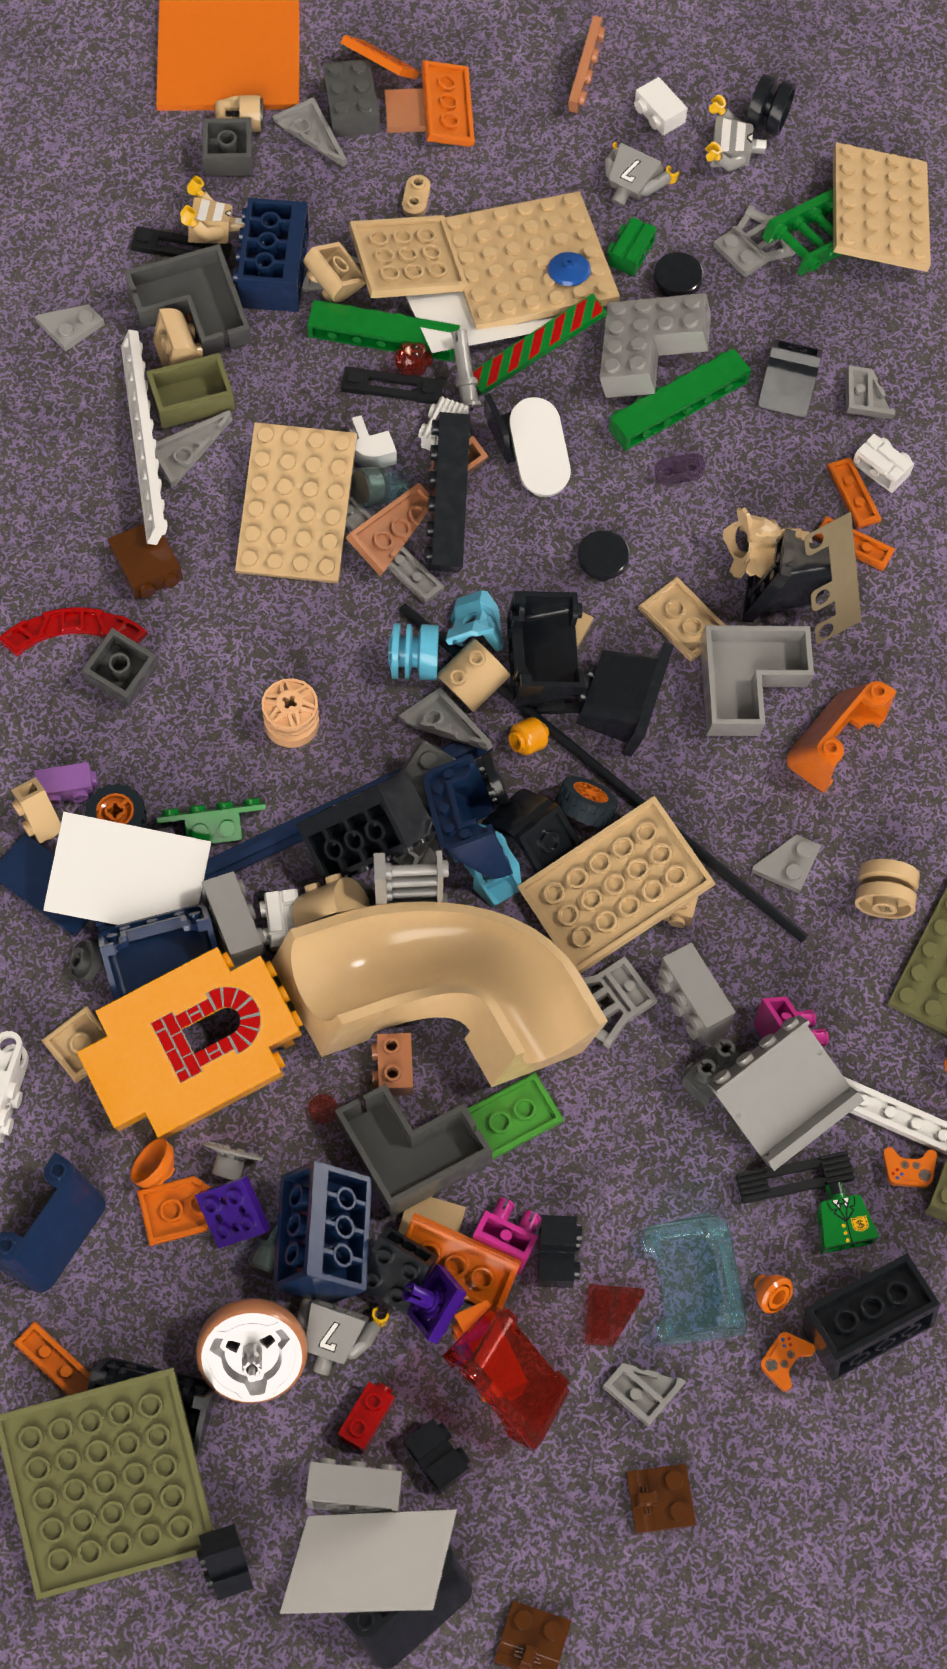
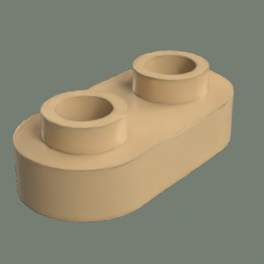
M414 175L407 180L402 201V211L405 216L422 217L425 214L430 195V181L427 177Z

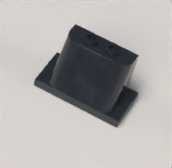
M786 528L776 540L774 562L762 578H759L757 574L751 577L747 576L742 621L753 623L761 613L810 605L812 592L832 581L829 548L826 547L808 556L805 552L804 541L795 538L796 531ZM809 542V547L812 549L820 546ZM825 590L820 591V592L817 594L816 598H817L819 595H822Z
M664 642L655 657L601 650L595 665L591 664L587 673L590 681L588 689H584L583 694L579 696L578 701L582 705L575 724L625 742L621 754L632 757L645 737L674 646Z

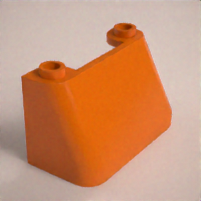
M874 681L840 691L790 749L787 755L788 767L825 793L832 785L835 767L844 755V746L837 739V736L848 723H851L859 730L868 724L879 728L888 716L897 691L881 681Z

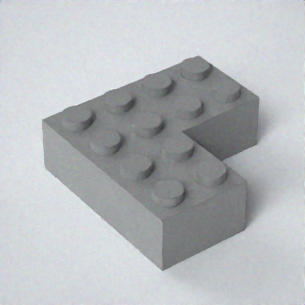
M706 293L608 302L600 369V381L606 398L655 394L659 356L708 351L711 311Z
M705 625L700 637L706 736H759L765 726L763 687H808L814 676L810 626Z

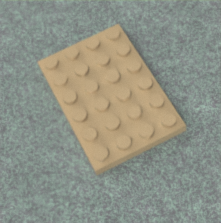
M836 142L833 147V252L928 272L931 266L927 162Z
M254 423L235 567L236 573L339 584L357 433Z
M653 796L517 887L554 944L568 956L581 974L716 884L657 798Z

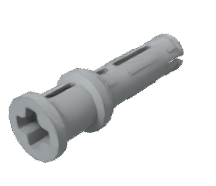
M457 330V333L453 331L451 335L458 372V380H456L455 385L459 388L460 401L469 408L481 406L476 389L478 380L476 377H473L467 330Z

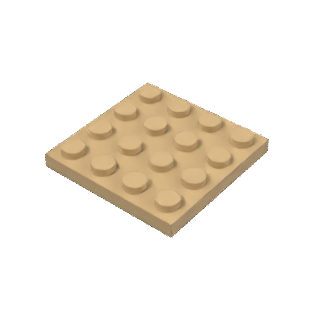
M444 215L350 221L349 231L371 298L463 292V288H467L468 283Z

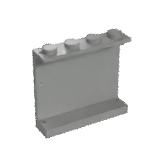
M800 1015L785 1020L780 1030L763 1037L758 1047L751 1052L748 1051L740 1055L736 1060V1064L729 1069L718 1072L714 1076V1081L708 1084L765 1164L774 1171L865 1101L857 1090L850 1087L809 1029L808 1025L810 1022Z

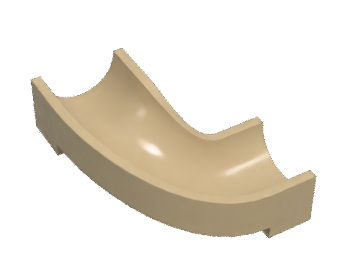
M425 901L398 902L343 912L290 929L271 961L280 982L285 988L321 1057L369 1040L374 1032L395 1025L426 1018H450L460 1021L470 1030L464 1040L491 1087L582 1053L608 1022L578 970L568 956L550 939L536 929L512 917L470 905Z

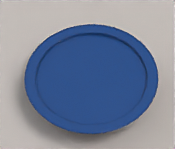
M564 252L556 255L549 261L547 273L553 281L560 285L575 286L589 278L591 265L586 258L578 253Z

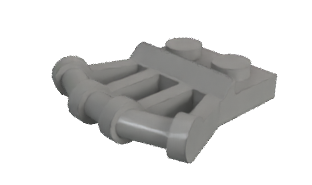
M753 205L748 206L745 215L737 226H733L732 230L713 243V247L744 277H747L767 262L796 254L782 239L780 240L782 249L766 253L764 251L778 242V239L769 244L765 240L759 244L753 241V239L764 233L768 221L774 218L773 215L768 216L756 210V207ZM751 219L761 223L748 233L743 231Z
M625 956L597 975L583 978L587 987L600 985L601 989L592 994L596 1002L608 996L613 1003L602 1010L607 1019L618 1011L622 1015L610 1033L601 1029L595 1037L602 1041L603 1046L607 1049L612 1047L628 1022L633 1021L635 1017L657 1004V998Z

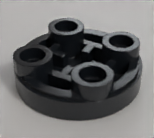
M673 252L664 255L656 263L654 281L664 296L690 295L700 290L703 280V268L700 262L692 255L683 252Z
M595 531L581 541L577 558L580 567L586 574L600 582H605L608 579L621 575L625 571L629 563L630 550L628 544L620 535L611 531Z
M489 752L482 755L480 759L476 760V763L485 781L490 782L485 784L491 800H493L495 806L499 804L503 806L510 803L509 794L492 754Z

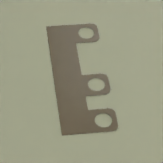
M851 512L809 533L804 539L805 552L808 556L829 546L832 581L812 592L811 604L813 611H818L835 602L836 615L815 627L817 644L862 621ZM816 534H822V544L815 549L810 548L809 542L811 538ZM822 590H828L830 594L827 601L823 604H817L815 601L817 594ZM831 623L833 625L831 634L821 638L819 635L820 629L825 624Z

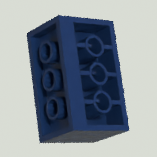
M248 198L247 208L242 210V223H245L244 228L239 230V243L242 244L241 248H237L236 263H239L238 268H234L233 282L236 284L235 288L242 307L299 312L305 269L303 260L307 254L309 238L307 202Z
M315 1160L281 1175L273 1289L313 1300L326 1301L331 1304L366 1291L368 1283L367 1263L370 1252L368 1244L369 1228L371 1226L370 1206L373 1195L371 1189L372 1177Z

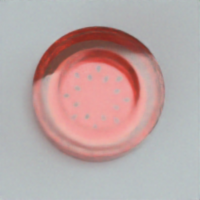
M320 1094L310 1101L309 1114L315 1122L326 1124L333 1121L336 1117L337 1103L333 1097Z

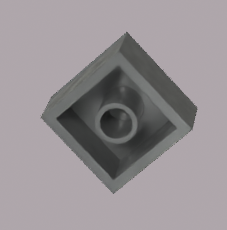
M251 118L203 119V166L205 176H253Z
M112 628L82 669V673L86 682L130 707L159 664L157 655Z

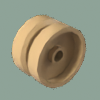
M873 859L862 863L858 872V883L860 886L856 889V908L865 914L887 919H901L912 916L916 911L917 896L915 892L919 888V871L910 864L893 859Z

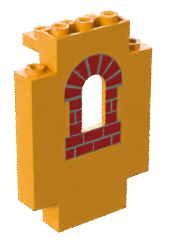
M216 947L95 1011L107 1037L78 1051L77 1054L114 1129L121 1131L148 1117L157 1137L166 1139L285 1076L281 1069L285 1067V1063L279 1052L273 1053L272 1050L280 1046L287 1049L295 1045L293 1039L302 1035L299 1027L303 1023L296 1010L290 1012L286 1002L290 1001V998L283 985L280 987L276 985L273 978L277 976V973L270 960L265 962L259 956L231 971L230 969L235 966L227 952L222 954L219 948ZM223 1008L236 1010L240 1017L238 1029L233 1034L194 1054L183 1029Z

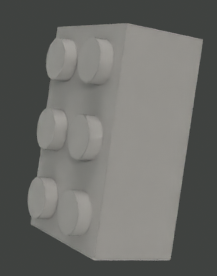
M234 871L202 881L203 905L207 906L214 934L222 954L227 952L235 966L230 969L231 971L266 954L263 945L266 943L261 927L256 929L254 908L251 903L246 904L244 883L242 879H236Z
M692 942L664 956L659 969L657 983L664 994L668 993L673 1000L671 1005L678 1017L683 1016L688 1024L686 1025V1030L691 1039H697L702 1046L728 1032L736 1012Z
M318 1458L317 1462H310L306 1491L307 1507L309 1509L357 1514L399 1512L403 1481L402 1471H396L397 1466L389 1464H379L377 1469L367 1468L366 1463L360 1461H348V1465H338L334 1459Z

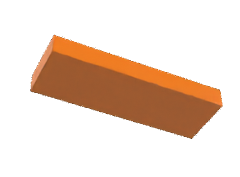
M851 457L827 464L826 468L848 512H851L856 528L861 529L881 522L882 518Z
M825 516L820 527L834 521V519ZM853 529L856 559L884 571L895 548ZM820 533L816 534L814 539L823 542V535Z
M35 1321L14 1342V1345L67 1395L88 1389L91 1373Z

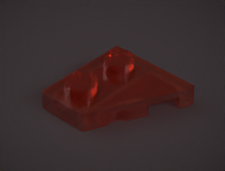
M589 1284L584 1344L614 1347L642 1300L645 1289Z

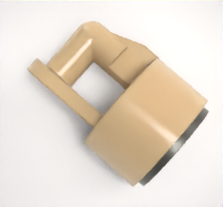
M240 95L217 100L215 103V118H251L252 132H262L264 130L263 97L261 95ZM226 111H239L240 117H226Z

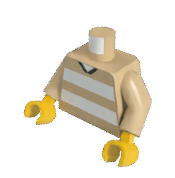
M194 176L187 185V192L193 196L197 195L198 198H194L192 207L186 205L180 212L182 223L189 226L188 242L226 244L229 241L230 232L239 233L240 228H244L245 223H242V218L232 217L233 206L231 204L216 202L206 191L203 192L201 190L204 186L203 180L198 176Z

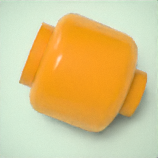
M530 717L515 723L511 727L508 741L515 752L523 756H529L543 750L547 746L549 730L539 719Z

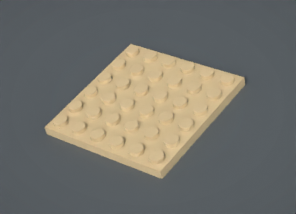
M580 191L445 217L468 283L467 288H463V295L476 330L557 316L592 293L602 306H607L608 302L620 301L619 292ZM574 252L588 260L591 265V274L581 284L564 286L550 278L547 273V265L553 257L560 253Z

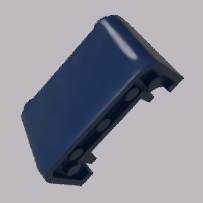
M470 754L430 769L423 777V785L438 842L443 852L490 879H499L513 874L510 861L496 837L492 824L486 825L487 828L477 822V820L487 817L492 812L493 801L488 794L485 786L486 783L473 755Z
M203 904L192 905L101 930L97 934L114 1001L218 947L207 906Z
M56 1152L44 1169L46 1181L57 1189L23 1238L12 1232L0 1233V1270L35 1292L48 1291L55 1284L106 1208L103 1194L72 1163Z

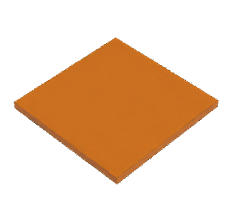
M159 0L157 111L215 110L217 100L240 95H261L264 101V110H286L299 104V0Z

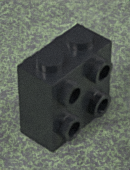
M388 1226L378 1236L368 1256V1283L365 1292L385 1301L392 1309L406 1314L413 1303L403 1300V1290L406 1289L411 1292V1289L406 1287L409 1282L423 1287L439 1256Z

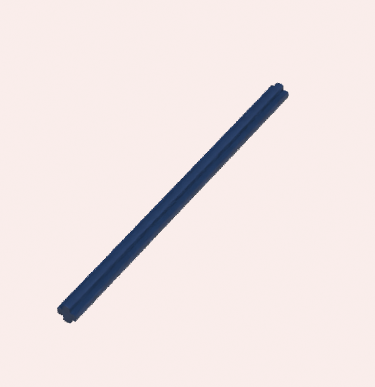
M457 741L441 748L442 751L455 759L472 754L475 760L493 751L492 748L486 751ZM403 767L208 858L204 881L232 871L234 873L239 872L304 841L296 826L297 823L399 774ZM93 920L99 932L116 926L115 924Z

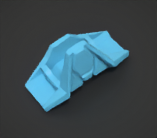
M481 590L457 598L450 617L453 628L448 630L446 642L449 645L457 644L463 647L466 645L467 638L483 635L496 652L501 651L504 647L501 632L500 613L497 604L488 591ZM476 618L474 621L466 623L470 619Z
M496 830V837L510 861L513 874L499 879H490L465 865L474 878L473 890L492 908L520 892L517 886L521 884L520 865L508 848L504 836Z

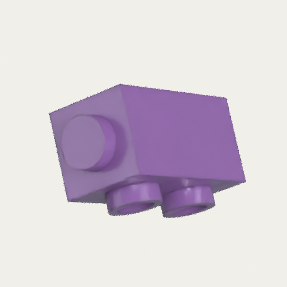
M89 762L34 770L35 777L45 789L53 807L71 800L77 803L85 802L94 794V788L99 787L96 771L91 772Z

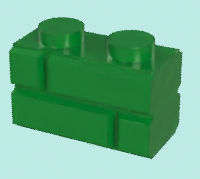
M634 217L629 219L627 225L622 224L617 234V242H611L607 250V256H609L608 265L631 276H635L655 242L656 227L643 223Z

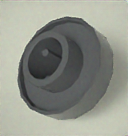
M84 939L75 946L69 960L71 974L74 979L90 981L102 969L104 962L97 942Z

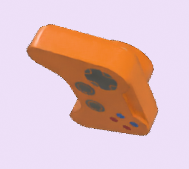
M892 1147L885 1148L882 1156L889 1184L902 1187L926 1188L932 1183L937 1159L936 1151L928 1150L920 1159H909L900 1157Z
M782 1332L762 1359L760 1368L781 1391L787 1392L792 1387L789 1376L790 1368L798 1358L812 1356L816 1348L812 1343L788 1332Z

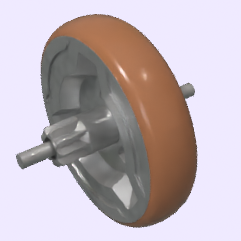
M257 1298L237 1300L215 1311L200 1330L196 1344L198 1369L208 1386L226 1399L250 1404L273 1400L291 1389L304 1371L308 1354L306 1335L297 1318L285 1307L269 1300ZM272 1335L274 1340L266 1346L262 1338ZM230 1340L240 1342L237 1350L226 1346L227 1342Z

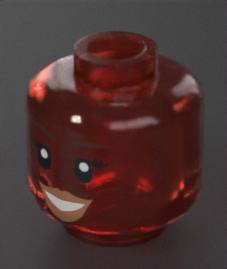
M402 343L400 349L395 351L396 369H400L403 375H424L427 366H432V353L427 351L424 343Z

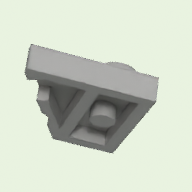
M89 304L35 316L36 322L65 352L105 325L104 320Z
M848 365L845 370L846 413L893 419L895 410L894 408H889L884 399L886 393L878 384V378L873 369Z
M796 834L755 864L751 873L796 893H800L821 845Z
M622 1363L603 1385V1388L649 1427L685 1385L686 1381L678 1377L675 1379L660 1375L659 1372L641 1370L637 1366Z

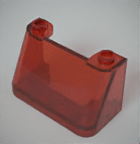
M492 1305L442 1357L450 1367L454 1368L456 1366L460 1368L459 1371L463 1375L464 1380L474 1386L502 1420L501 1424L505 1427L503 1430L509 1438L529 1451L534 1452L542 1444L569 1395L570 1390L567 1386L570 1382L559 1371L555 1372L516 1325L518 1318L508 1308L501 1310Z

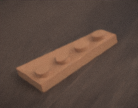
M593 15L569 98L570 112L578 113L580 105H585L587 98L585 90L587 84H591L593 78L592 69L594 63L598 61L599 48L604 40L606 28L602 27V17Z
M417 483L351 531L346 537L379 576L383 574L429 512L427 511L428 496L431 495L420 483Z

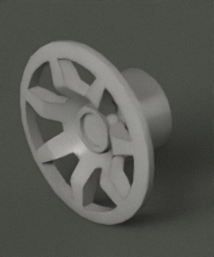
M209 1141L202 1142V1145L217 1152L212 1174L231 1180L240 1178L244 1163L248 1159L263 1161V1157L252 1152L247 1153L245 1152L246 1150L239 1148L235 1150L231 1149L228 1145Z

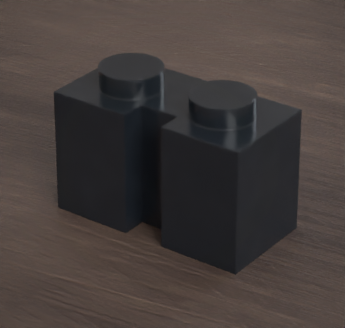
M432 1419L406 1438L404 1446L438 1493L441 1494L469 1473L467 1464L470 1460L461 1447L455 1449L448 1440L452 1438V1435L442 1422L438 1425Z
M235 1524L199 1535L201 1549L196 1550L201 1569L207 1567L208 1570L203 1571L208 1590L214 1588L218 1600L254 1589Z

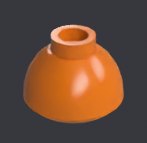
M762 1274L756 1278L753 1284L756 1290V1301L759 1307L767 1314L776 1313L783 1309L793 1293L792 1281L781 1275L766 1276Z

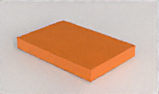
M344 35L341 40V44L399 76L416 80L420 74L419 70L363 39Z

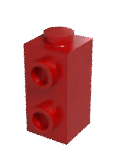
M368 1382L338 1432V1439L365 1454L395 1403V1397L391 1395L393 1391L380 1382H377L376 1385Z

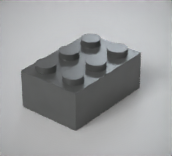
M370 59L323 63V79L330 126L335 138L380 133L379 111Z

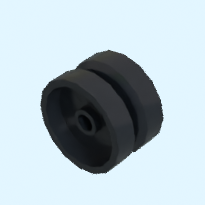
M763 74L752 96L746 123L752 124L754 128L759 129L766 120V132L779 136L792 106L796 84L783 81L776 90V78Z

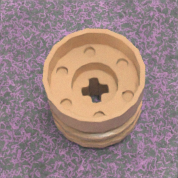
M292 678L277 681L265 691L262 698L264 728L269 739L277 745L286 748L300 747L309 743L316 736L320 726L318 700L313 688L304 681Z

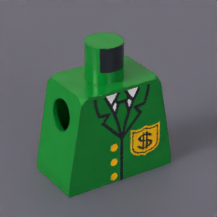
M841 1182L825 1186L828 1200L820 1202L817 1207L821 1255L875 1244L879 1235L862 1197L858 1194L845 1196Z

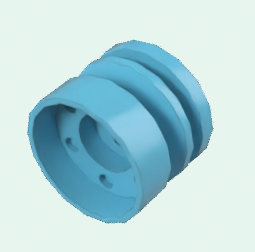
M394 623L388 647V664L392 679H399V667L405 668V680H409L412 668H417L419 680L437 681L439 625L422 624L419 636H413L412 625L407 624L406 636H402L401 624Z

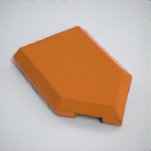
M190 1176L162 1185L137 1190L149 1246L207 1232L209 1226L195 1195L212 1187L197 1177Z

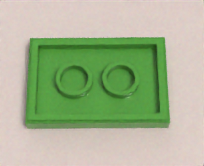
M536 1072L467 1108L477 1125V1130L480 1129L492 1149L493 1160L564 1122L562 1115Z

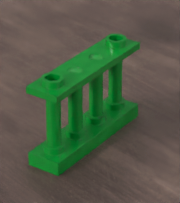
M833 189L770 219L762 236L768 244L777 239H782L803 260L797 272L800 276L809 271L814 272L819 266L842 255L833 252V241L826 244L807 225L811 222H816L833 238V224L825 217L827 214H833ZM800 231L817 249L809 252L790 233Z

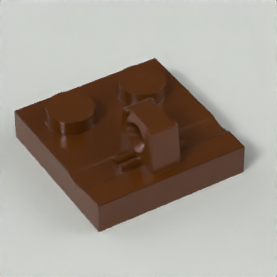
M686 1464L626 1472L635 1535L696 1526Z
M513 1601L494 1663L510 1669H558L572 1620Z

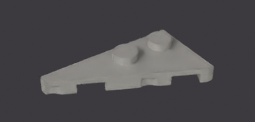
M314 97L272 116L275 124L342 167L348 164Z
M230 410L156 442L155 458L159 460V467L172 488L178 484L231 423L233 418Z
M440 687L398 715L404 725L486 751L493 748L487 736Z

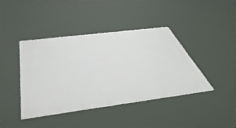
M463 292L406 296L416 318L460 325L459 330H467L469 346L527 335L554 318L552 316L513 325L476 330ZM420 327L432 353L454 349L451 333Z
M63 812L43 911L120 925L184 907L198 905L211 841Z
M457 1510L309 1516L304 1527L280 1614L433 1610Z

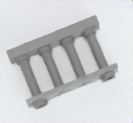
M436 850V864L392 866L391 863H385V853H373L376 905L422 901L448 903L447 893H443V877H449L448 860H442V850Z

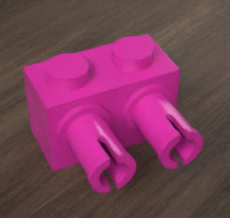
M787 996L762 998L753 1025L763 1038L780 1030L783 1022L788 1018L798 1015L807 1019L810 1022L808 1027L812 1028L816 1024V1014L811 1009L796 1011ZM825 1028L811 1030L821 1046L828 1044L829 1036L828 1032H825Z
M501 1197L497 1200L492 1213L485 1210L472 1239L522 1261L517 1273L521 1275L537 1241L538 1236L534 1232L541 1218L535 1213L532 1221L529 1222L533 1211L526 1210L518 1226L509 1222L508 1219L515 1205L509 1200L506 1208L502 1209L507 1198Z

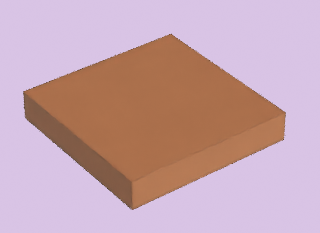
M423 88L385 90L387 133L426 131Z

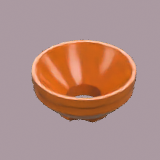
M157 1138L143 1148L132 1165L130 1172L131 1181L135 1185L147 1188L162 1185L164 1181L169 1179L175 1170L172 1145L163 1138Z

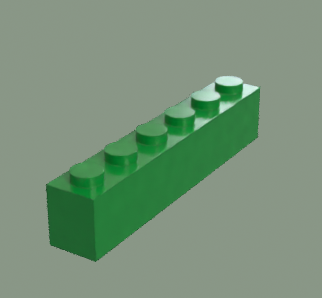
M317 300L313 301L307 324L309 338L407 354L405 348L410 346L411 355L417 352L421 357L422 352V357L449 362L455 361L454 349L432 353L420 327L448 333L453 331L457 333V330L460 329V325Z
M734 348L726 353L722 352L710 362L698 365L692 372L678 376L672 383L656 388L655 394H650L644 398L640 397L632 405L616 410L610 416L608 430L623 449L627 451L747 384L751 369Z

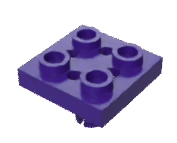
M247 1175L201 1191L195 1195L218 1248L258 1236L271 1229Z
M436 1263L423 1287L409 1282L406 1287L411 1289V1292L404 1289L402 1298L404 1301L413 1303L407 1315L428 1341L438 1344L442 1335L447 1332L454 1314L462 1306L467 1293L446 1267Z

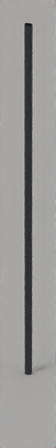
M406 603L400 607L399 612L420 628L422 624L431 625ZM439 631V645L455 656L461 648L456 644L449 645L446 642V636ZM502 684L496 692L513 705L511 690ZM530 705L514 706L526 717H535L548 727L549 735L634 806L638 807L646 802ZM678 828L702 862L794 938L803 943L808 937L805 931Z

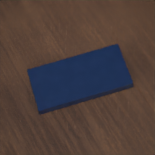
M24 833L0 860V884L76 937L90 920L43 911L55 854Z

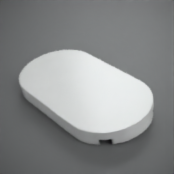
M537 397L526 398L513 408L509 419V430L519 477L522 485L534 493V495L551 497L563 490L569 481L571 473L560 417L556 408L547 400Z

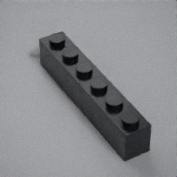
M439 412L436 420H432L431 435H435V445H431L430 460L434 461V468L430 470L428 485L433 486L432 496H428L427 511H431V521H427L426 537H430V547L426 546L425 562H429L428 570L460 572L463 568L471 414Z

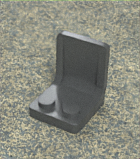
M422 740L418 743L399 773L407 770L433 823L423 785V777L430 769L456 759L428 741Z

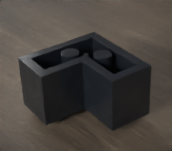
M541 1215L538 1248V1287L573 1288L574 1280H579L580 1262H575V1251H580V1244H582V1226H577V1216Z

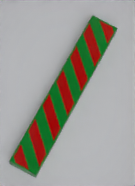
M593 293L473 370V377H476L478 380L477 390L481 395H484L605 317L607 315L605 308Z

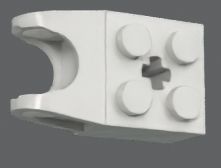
M13 1031L0 1033V1045L7 1038H12L16 1041V1044L7 1045L3 1050L0 1049L1 1143H3L5 1135L9 1136L13 1129L14 1119L11 1116L14 1108L18 1109L22 1101L20 1088L29 1060L21 1037Z

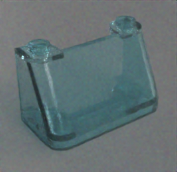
M707 1212L644 1228L643 1247L646 1254H650L658 1262L667 1315L662 1317L661 1322L657 1325L658 1335L663 1344L671 1346L747 1334L746 1313L732 1236L727 1222Z

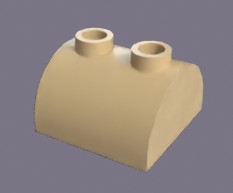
M340 242L312 247L304 257L303 263L309 270L307 272L308 277L313 282L319 283L324 289L322 295L330 302H341L355 294L366 284L362 270Z
M159 309L153 342L162 367L201 358L203 356L202 346L200 343L194 344L193 338H195L193 323L187 324L184 314L177 309Z
M475 638L467 643L437 673V678L472 712L477 710L511 676L503 665Z
M341 873L326 877V885L321 886L320 882L304 886L306 893L299 895L293 903L292 916L295 928L343 912L369 907L371 905L367 894L357 881L349 877L342 878Z

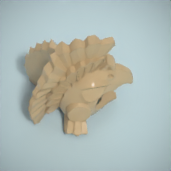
M739 507L736 509L738 521L723 530V540L734 558L729 572L732 573L733 577L740 579L745 571L750 577L757 574L759 578H762L774 562L776 540L785 529H781L775 519L768 520L764 517L750 515L745 507L743 509ZM739 526V530L747 534V541L749 542L748 552L739 550L736 544L735 535ZM787 528L796 531L795 538L804 541L805 537L809 534V531H802L801 528Z

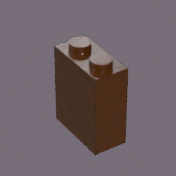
M141 524L108 538L110 552L135 600L141 597L148 598L155 591L164 587H174L179 581L183 580L181 567L164 535L161 536L157 545L147 544L145 525Z

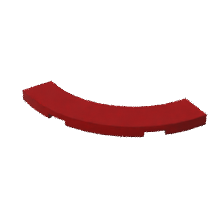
M70 607L46 611L42 615L28 621L25 619L0 636V643L18 657L33 645L56 636L89 634L105 638L113 628L134 642L139 643L148 635V631L121 615L117 616L95 608Z

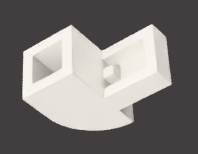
M362 416L352 418V429H349V432L357 433L354 461L360 466L369 469H380L397 464V451L389 431L369 436Z

